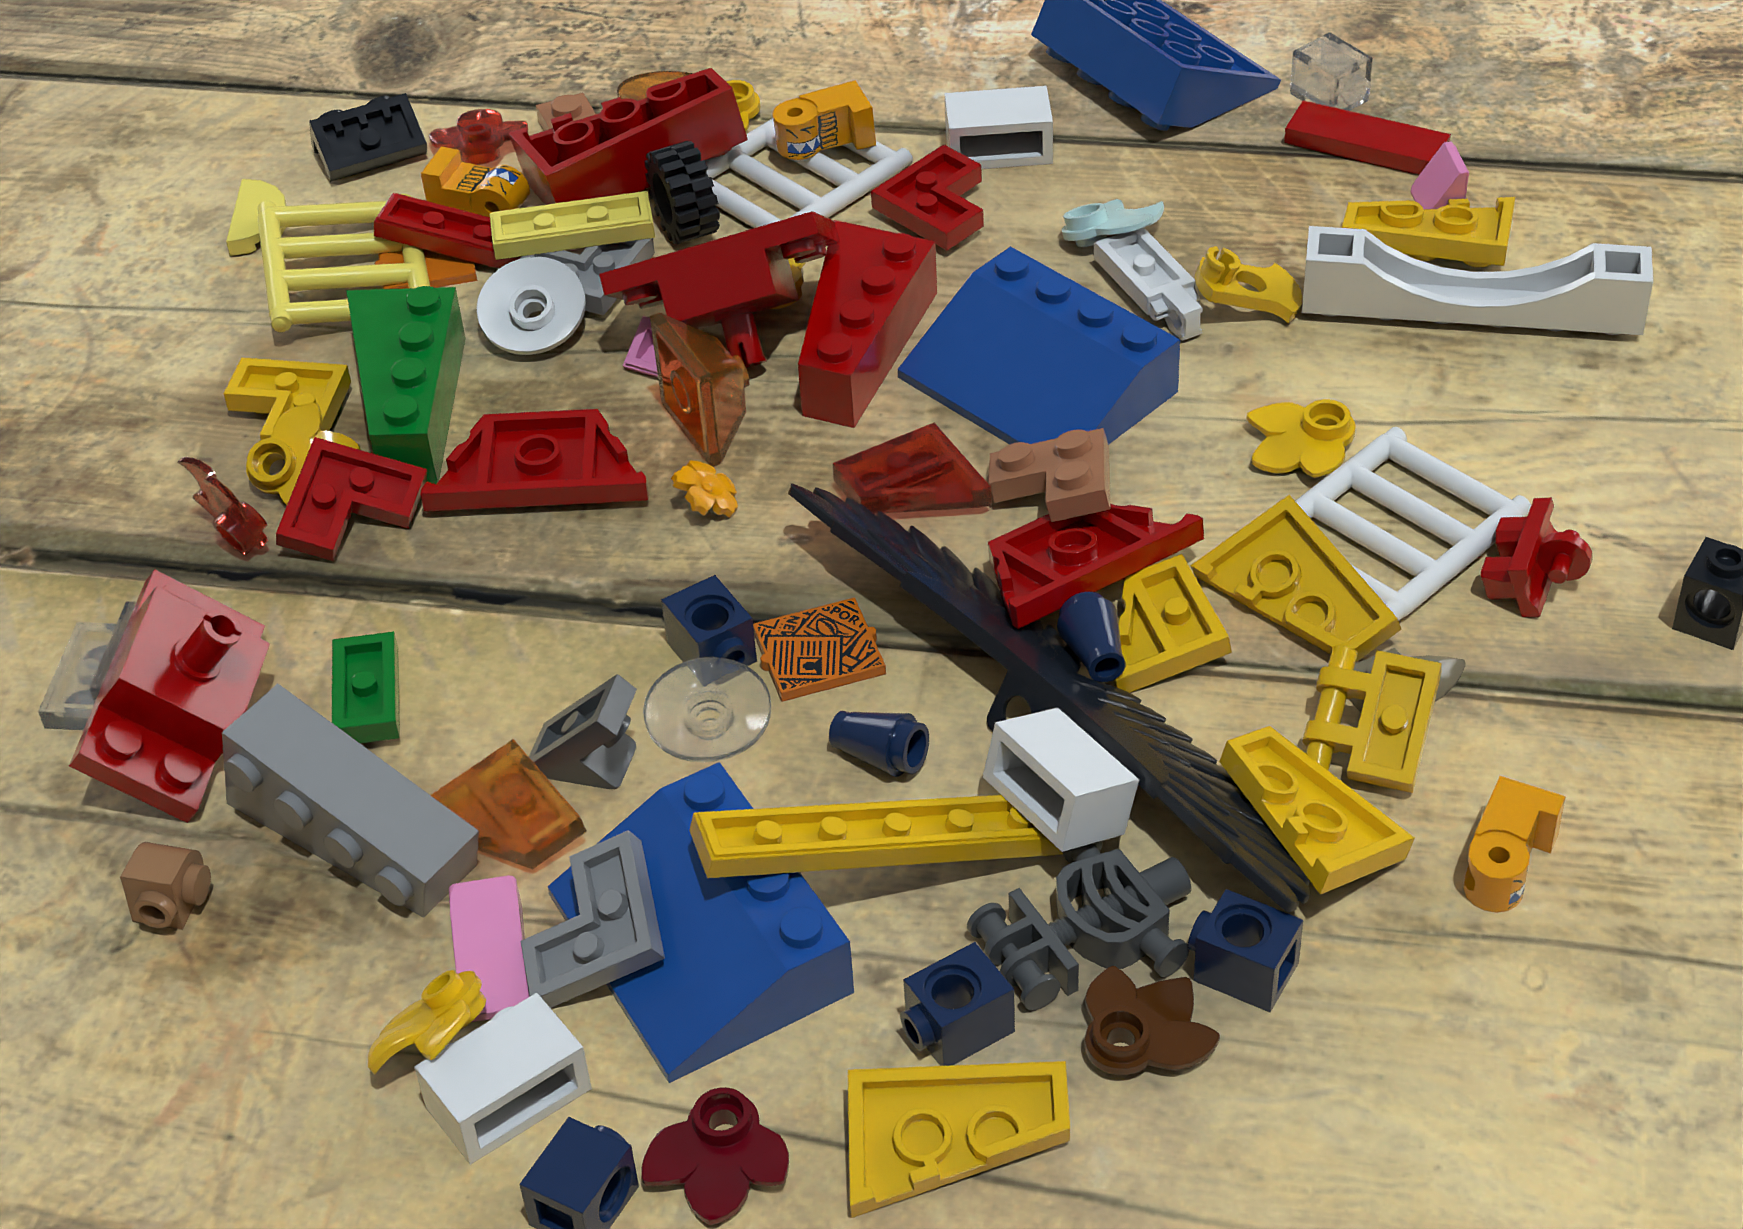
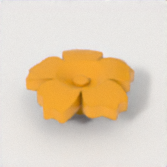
M689 460L686 466L674 472L671 477L673 487L687 491L685 499L690 503L692 511L706 515L712 507L716 514H724L730 518L738 508V503L734 498L737 493L735 485L725 474H715L716 469L713 466L700 461Z

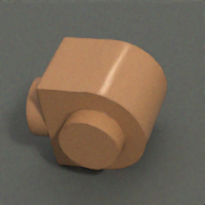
M142 842L138 845L120 876L132 922L144 923L154 928L167 927L183 930L194 906L201 905L205 901L210 888L211 872L209 867L204 865L202 855L198 850L150 842Z

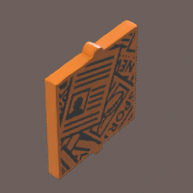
M855 597L753 624L754 635L762 652L760 657L761 668L764 671L770 672L782 702L886 674V665L875 643L877 641L876 629L868 627Z

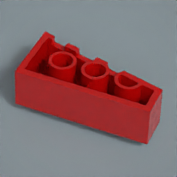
M708 68L647 88V98L636 101L634 99H621L618 97L602 102L603 109L598 114L573 121L571 113L551 119L552 129L529 136L525 127L508 134L529 187L545 205L641 192L650 187L646 181L645 173L648 172L645 168V160H647L646 154L651 151L688 140L692 141L694 147L699 149L701 161L723 156L732 147L748 140L733 88L716 71Z
M834 220L840 243L827 247V255L824 258L798 361L802 416L855 428L937 295L935 241L913 237L905 233H894Z

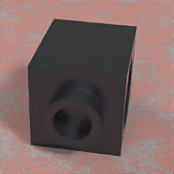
M1705 537L1684 575L1672 629L1734 650L1743 633V549Z

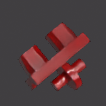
M1552 497L1534 498L1527 517L1500 518L1496 529V545L1500 557H1486L1481 569V578L1487 598L1516 599L1522 617H1540L1552 582L1561 584L1565 581L1580 579L1587 574L1593 560L1589 544L1580 537L1578 532L1570 529L1558 532L1554 529L1550 521L1554 508Z

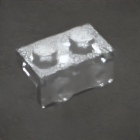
M126 601L117 624L76 623L38 710L44 729L84 730L136 601Z

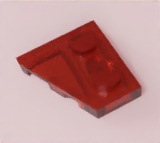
M935 422L832 463L834 481L848 498L864 505L874 514H877L878 511L898 513L981 508L991 505V486Z

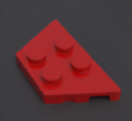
M598 409L484 414L470 430L469 438L457 445L446 458L448 471L437 484L426 482L421 488L420 493L424 511L647 501L649 499L646 476L642 471H635L629 462L627 449L618 437L610 434L609 424Z
M1110 503V510L1051 522L1050 515L1047 514L988 541L990 564L1012 625L1019 629L1061 609L1064 602L1075 594L1096 592L1204 540L1203 518L1195 514L1186 513L1175 524L1153 521L1152 508L1135 505L1118 506Z

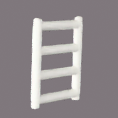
M772 118L747 133L748 140L732 147L725 155L705 160L708 167L707 175L712 178L714 184L712 190L718 199L716 206L749 226L757 228L780 221V219L714 181V177L730 168L799 208L800 211L791 217L813 211L829 218L900 173L902 169L912 164L913 157L906 148L894 151L876 141V146L857 150L853 143L843 145L875 163L859 174L820 152L807 159L793 160L838 186L820 197L750 157V155L765 146L778 152Z
M1392 427L1386 433L1377 437L1295 500L1310 518L1318 519L1415 576L1400 590L1395 591L1353 566L1395 614L1398 620L1409 615L1496 543V529L1501 517H1526L1531 507L1530 502L1525 497L1518 495L1511 500L1408 443L1406 434L1398 427ZM1389 458L1490 516L1475 529H1472L1372 471ZM1350 488H1353L1453 546L1435 560L1334 502V500Z

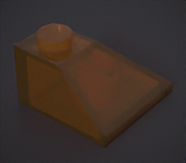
M663 313L650 316L661 404L708 465L713 467L720 465L747 412L744 388L749 386L747 369L742 359L738 355L731 356L717 337Z

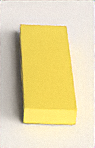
M648 191L490 213L492 241L496 260L655 238Z

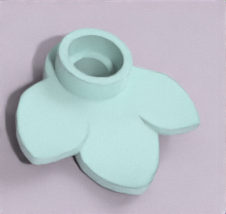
M1115 199L1104 204L1093 203L1074 208L1063 216L1066 224L1062 228L1063 238L1068 241H1075L1078 247L1092 246L1095 242L1106 239L1107 235L1133 232L1154 224L1162 216L1164 204L1163 201L1144 208L1124 209L1122 201Z

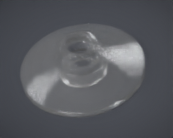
M705 657L683 662L663 673L653 683L646 695L643 714L649 736L666 753L690 762H716L734 757L754 745L764 734L770 722L772 707L769 690L763 679L754 670L731 659Z

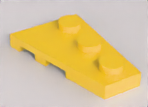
M1271 726L1226 741L1219 762L1320 895L1407 858L1415 837Z

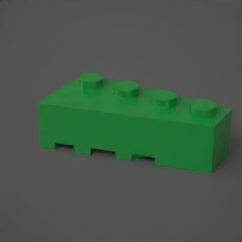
M421 286L405 289L346 290L373 454L427 469L426 482L437 484L440 479L466 340L456 287L434 288Z

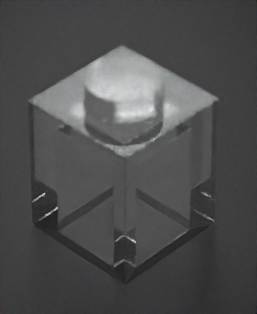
M1329 32L1293 51L1290 94L1301 101L1304 100L1350 111L1369 101L1373 58Z

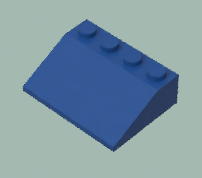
M1045 0L1031 33L1033 37L1047 46L1046 53L1049 56L1065 63H1072L1079 68L1077 75L1080 78L1096 85H1103L1110 90L1108 95L1110 99L1123 106L1137 109L1142 113L1140 119L1144 123L1164 131L1169 130L1170 126L1190 128L1276 90L1281 82L1280 78L1162 0Z
M1010 246L969 276L897 370L899 379L1009 445L1018 442L1033 444L1058 438L1061 434L1071 430L1091 431L1104 428L1109 445L1178 393L1180 339Z
M720 762L660 788L598 842H603L627 830L642 841L665 959L609 982L606 985L669 1083L854 993L850 940L800 872L707 878L689 831L693 813L753 809ZM570 866L547 886L550 897L566 921L580 915Z

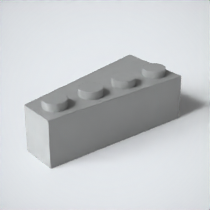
M276 684L222 732L227 804L380 892L393 904L404 906L424 918L449 893V887L452 884L459 883L477 866L479 831L281 685Z

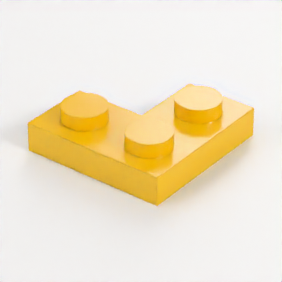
M241 357L223 394L228 411L269 413L259 434L262 440L271 437L277 419L284 412L293 407L309 403H317L320 407L322 415L321 430L330 431L351 384L348 365Z

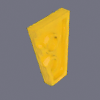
M1497 197L1495 207L1470 208L1468 198L1448 199L1447 206H1442L1438 209H1423L1419 203L1413 200L1348 202L1342 228L1365 229L1384 244L1421 261L1442 258L1463 261L1472 267L1504 266L1516 197Z
M1290 494L1190 565L1195 577L1330 655L1333 646H1347L1357 651V662L1402 630L1395 614Z
M1066 1061L848 1070L851 1218L1070 1141Z

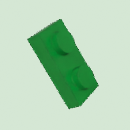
M394 631L332 639V723L358 743L400 738L399 658Z

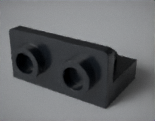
M406 93L394 97L380 96L372 99L366 105L345 111L331 110L322 114L319 118L309 121L312 148L315 154L320 155L330 182L427 154V142Z

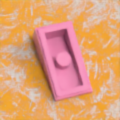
M501 876L452 884L449 887V904L456 973L474 971L482 981L480 991L486 997V1004L472 1022L489 1020L499 1011L515 1006L530 997L521 947V940L525 939L522 903L517 881L513 876Z

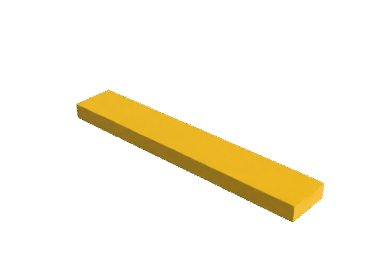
M1002 795L693 813L689 830L707 878L1063 855L1047 837Z

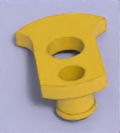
M1217 246L1210 247L1205 257H1202L1195 271L1194 278L1198 290L1209 302L1269 312L1279 316L1287 323L1295 318L1302 304L1303 296L1301 289L1295 279L1275 262L1272 266L1266 268L1241 264L1239 257L1234 252L1226 248H1222L1217 260L1216 257L1219 252ZM1238 282L1247 283L1255 287L1259 292L1248 290Z

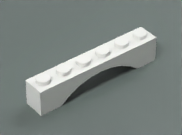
M1309 226L1302 313L1321 314L1330 317L1340 315L1371 317L1381 320L1432 321L1439 324H1477L1497 328L1508 326L1547 329L1550 331L1599 332L1608 335H1643L1653 286L1652 249L1646 246L1593 243L1567 257L1540 266L1511 271L1472 272L1443 268L1411 258L1384 244L1365 229Z

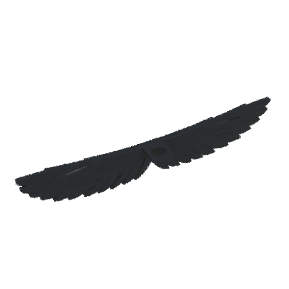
M791 484L788 494L830 527L829 532L899 580L901 588L950 623L1008 670L987 715V724L992 732L995 722L1007 720L1006 708L1009 701L1015 696H1021L1027 701L1031 714L1059 708L1139 779L1138 785L1153 799L1158 797L1225 864L1231 863L1282 909L1289 913L1296 910L1299 902L1302 904L1308 902L1311 893L1308 887L1310 880L1227 771L1216 764L1218 760L1206 751L1191 744L1193 739L1190 736L1166 724L1164 716L1149 707L1141 705L1142 700L1133 694L1078 674L1081 667L1080 659L1067 644H1064L1059 633L1050 624L1043 629L1042 622L1038 619L1019 629L1014 627L998 586L977 567L971 573L964 563L946 546H942L940 549L914 526L911 525L907 531L882 511H878L875 515L864 505L847 497L844 502L826 490L815 487L814 491L811 492L806 488Z

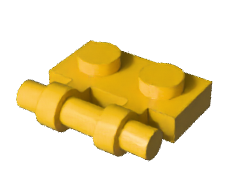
M1342 645L1333 646L1328 666L1320 669L1316 684V690L1321 695L1315 719L1307 722L1302 742L1307 746L1306 754L1328 771L1333 753L1343 752L1351 754L1347 768L1348 779L1413 793L1442 673V663L1377 650L1372 671L1369 674L1354 671L1358 654L1356 650ZM1348 699L1364 700L1358 728L1340 724L1345 703Z

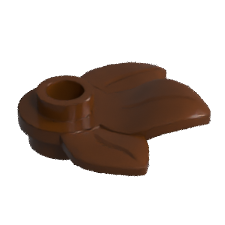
M1110 966L1100 973L1089 985L1085 1004L1092 1022L1086 1031L1085 1050L1090 1061L1104 1072L1114 1075H1130L1145 1069L1148 1065L1168 1070L1189 1068L1212 1054L1220 1041V1034L1214 1029L1200 1023L1191 1022L1194 1010V994L1190 978L1168 979L1136 988L1133 981L1116 966ZM1115 1043H1125V1044H1127V1045H1129V1046H1116V1045H1113V1044H1115Z

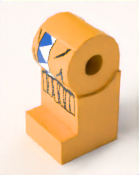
M856 80L799 95L798 98L780 103L772 113L778 153L788 159H807L816 155L821 150L853 143L857 150L876 146L873 107Z
M441 146L421 172L426 201L490 217L492 212L520 208L530 194L527 179L517 169L508 165H497L489 168L461 161L460 150Z
M1499 776L1469 848V865L1465 874L1463 889L1466 898L1474 906L1484 911L1497 913L1509 911L1520 903L1523 898L1531 850L1536 848L1551 853L1559 835L1566 796Z

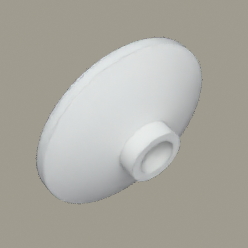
M526 257L504 265L489 277L478 297L477 318L485 336L498 348L520 355L543 353L564 343L576 331L585 312V292L578 276L565 264L547 257ZM535 311H542L540 315L533 318H528V316Z

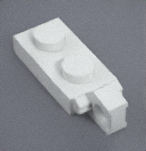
M1145 228L1117 234L1094 243V259L1147 315L1150 314L1151 318L1155 321L1165 318L1169 330L1182 341L1202 334L1200 313L1203 312V307L1200 305V297L1196 292L1195 279Z

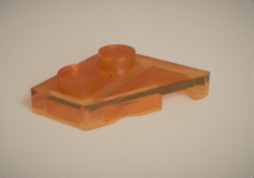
M514 739L431 794L433 798L479 831V851L530 869H534L587 832L579 814Z

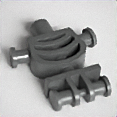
M1102 841L1063 851L1065 859L1070 864L1063 867L1056 877L1058 919L1047 924L1022 890L1018 888L1008 893L1009 920L1012 924L1007 925L1004 922L1006 912L1000 904L988 903L978 908L970 916L967 922V929L974 938L984 939L986 942L984 953L993 964H1002L1000 972L1011 986L1020 987L1023 991L1021 1002L1028 1010H1038L1051 1003L1058 995L1060 988H1062L1067 996L1079 991V964L1065 945H1070L1083 958L1106 969L1110 966L1124 969L1133 965L1145 955H1148L1155 961L1154 970L1161 977H1168L1183 965L1190 951L1188 944L1184 940L1176 939L1173 941L1169 938L1170 910L1166 905L1191 893L1190 878L1181 862L1175 857H1171L1138 872L1120 849L1101 854ZM1103 888L1105 897L1101 898L1097 890ZM1081 895L1082 908L1075 911L1071 902L1074 898Z

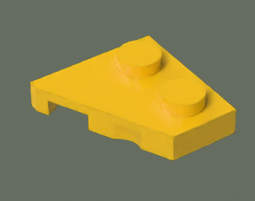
M1182 554L1125 577L1122 594L1124 612L1119 618V631L1126 667L1123 673L1114 679L1115 687L1130 693L1232 653L1230 639Z

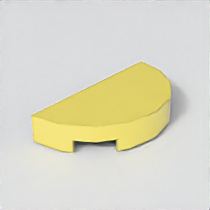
M241 180L226 240L230 256L249 254L256 251L255 244L260 242L257 208L261 202L272 201L276 207L287 206L285 196L276 186L261 180ZM281 227V228H280V229H281V235L283 234V232H284V230H285L286 227Z

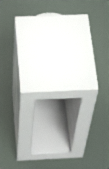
M1047 86L944 93L948 147L980 163L982 169L1053 164V119Z
M1059 708L995 722L983 778L1061 852L1124 835L1139 779Z
M538 993L533 994L515 1006L499 1011L489 1022L454 1043H448L435 1059H426L414 1066L426 1109L470 1165L592 1089L583 1046Z

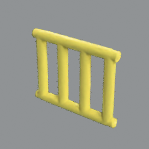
M263 201L258 205V226L269 317L272 328L275 331H288L293 324L351 321L348 299L290 303L289 291L371 287L408 283L409 288L430 286L424 250L421 248L375 237L374 233L281 237V227L374 223V220L387 201L278 207L272 201ZM402 251L404 263L286 270L284 259L380 254Z

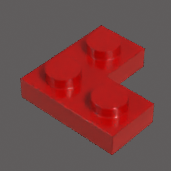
M943 144L871 190L872 208L925 239L935 241V244L941 248L949 250L984 227L983 209L960 197L982 182V166L980 163Z
M314 437L276 531V545L334 561L352 513L409 529L421 497V488L427 481V469Z

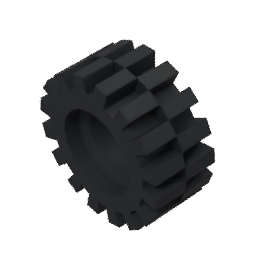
M687 140L647 153L645 168L648 173H645L646 181L651 187V190H649L650 198L654 199L656 205L654 207L657 216H660V225L663 231H667L669 240L677 245L717 232L720 226L718 222L720 212L715 206L718 204L717 195L713 193L712 187L714 184L712 178L707 175L708 167L705 160L701 161V153L698 148L694 147V143Z

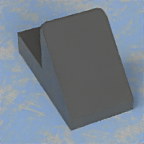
M616 674L546 721L523 770L533 777L604 789L618 788L623 781L636 750V742L625 732L631 722L627 711L637 689L620 675Z

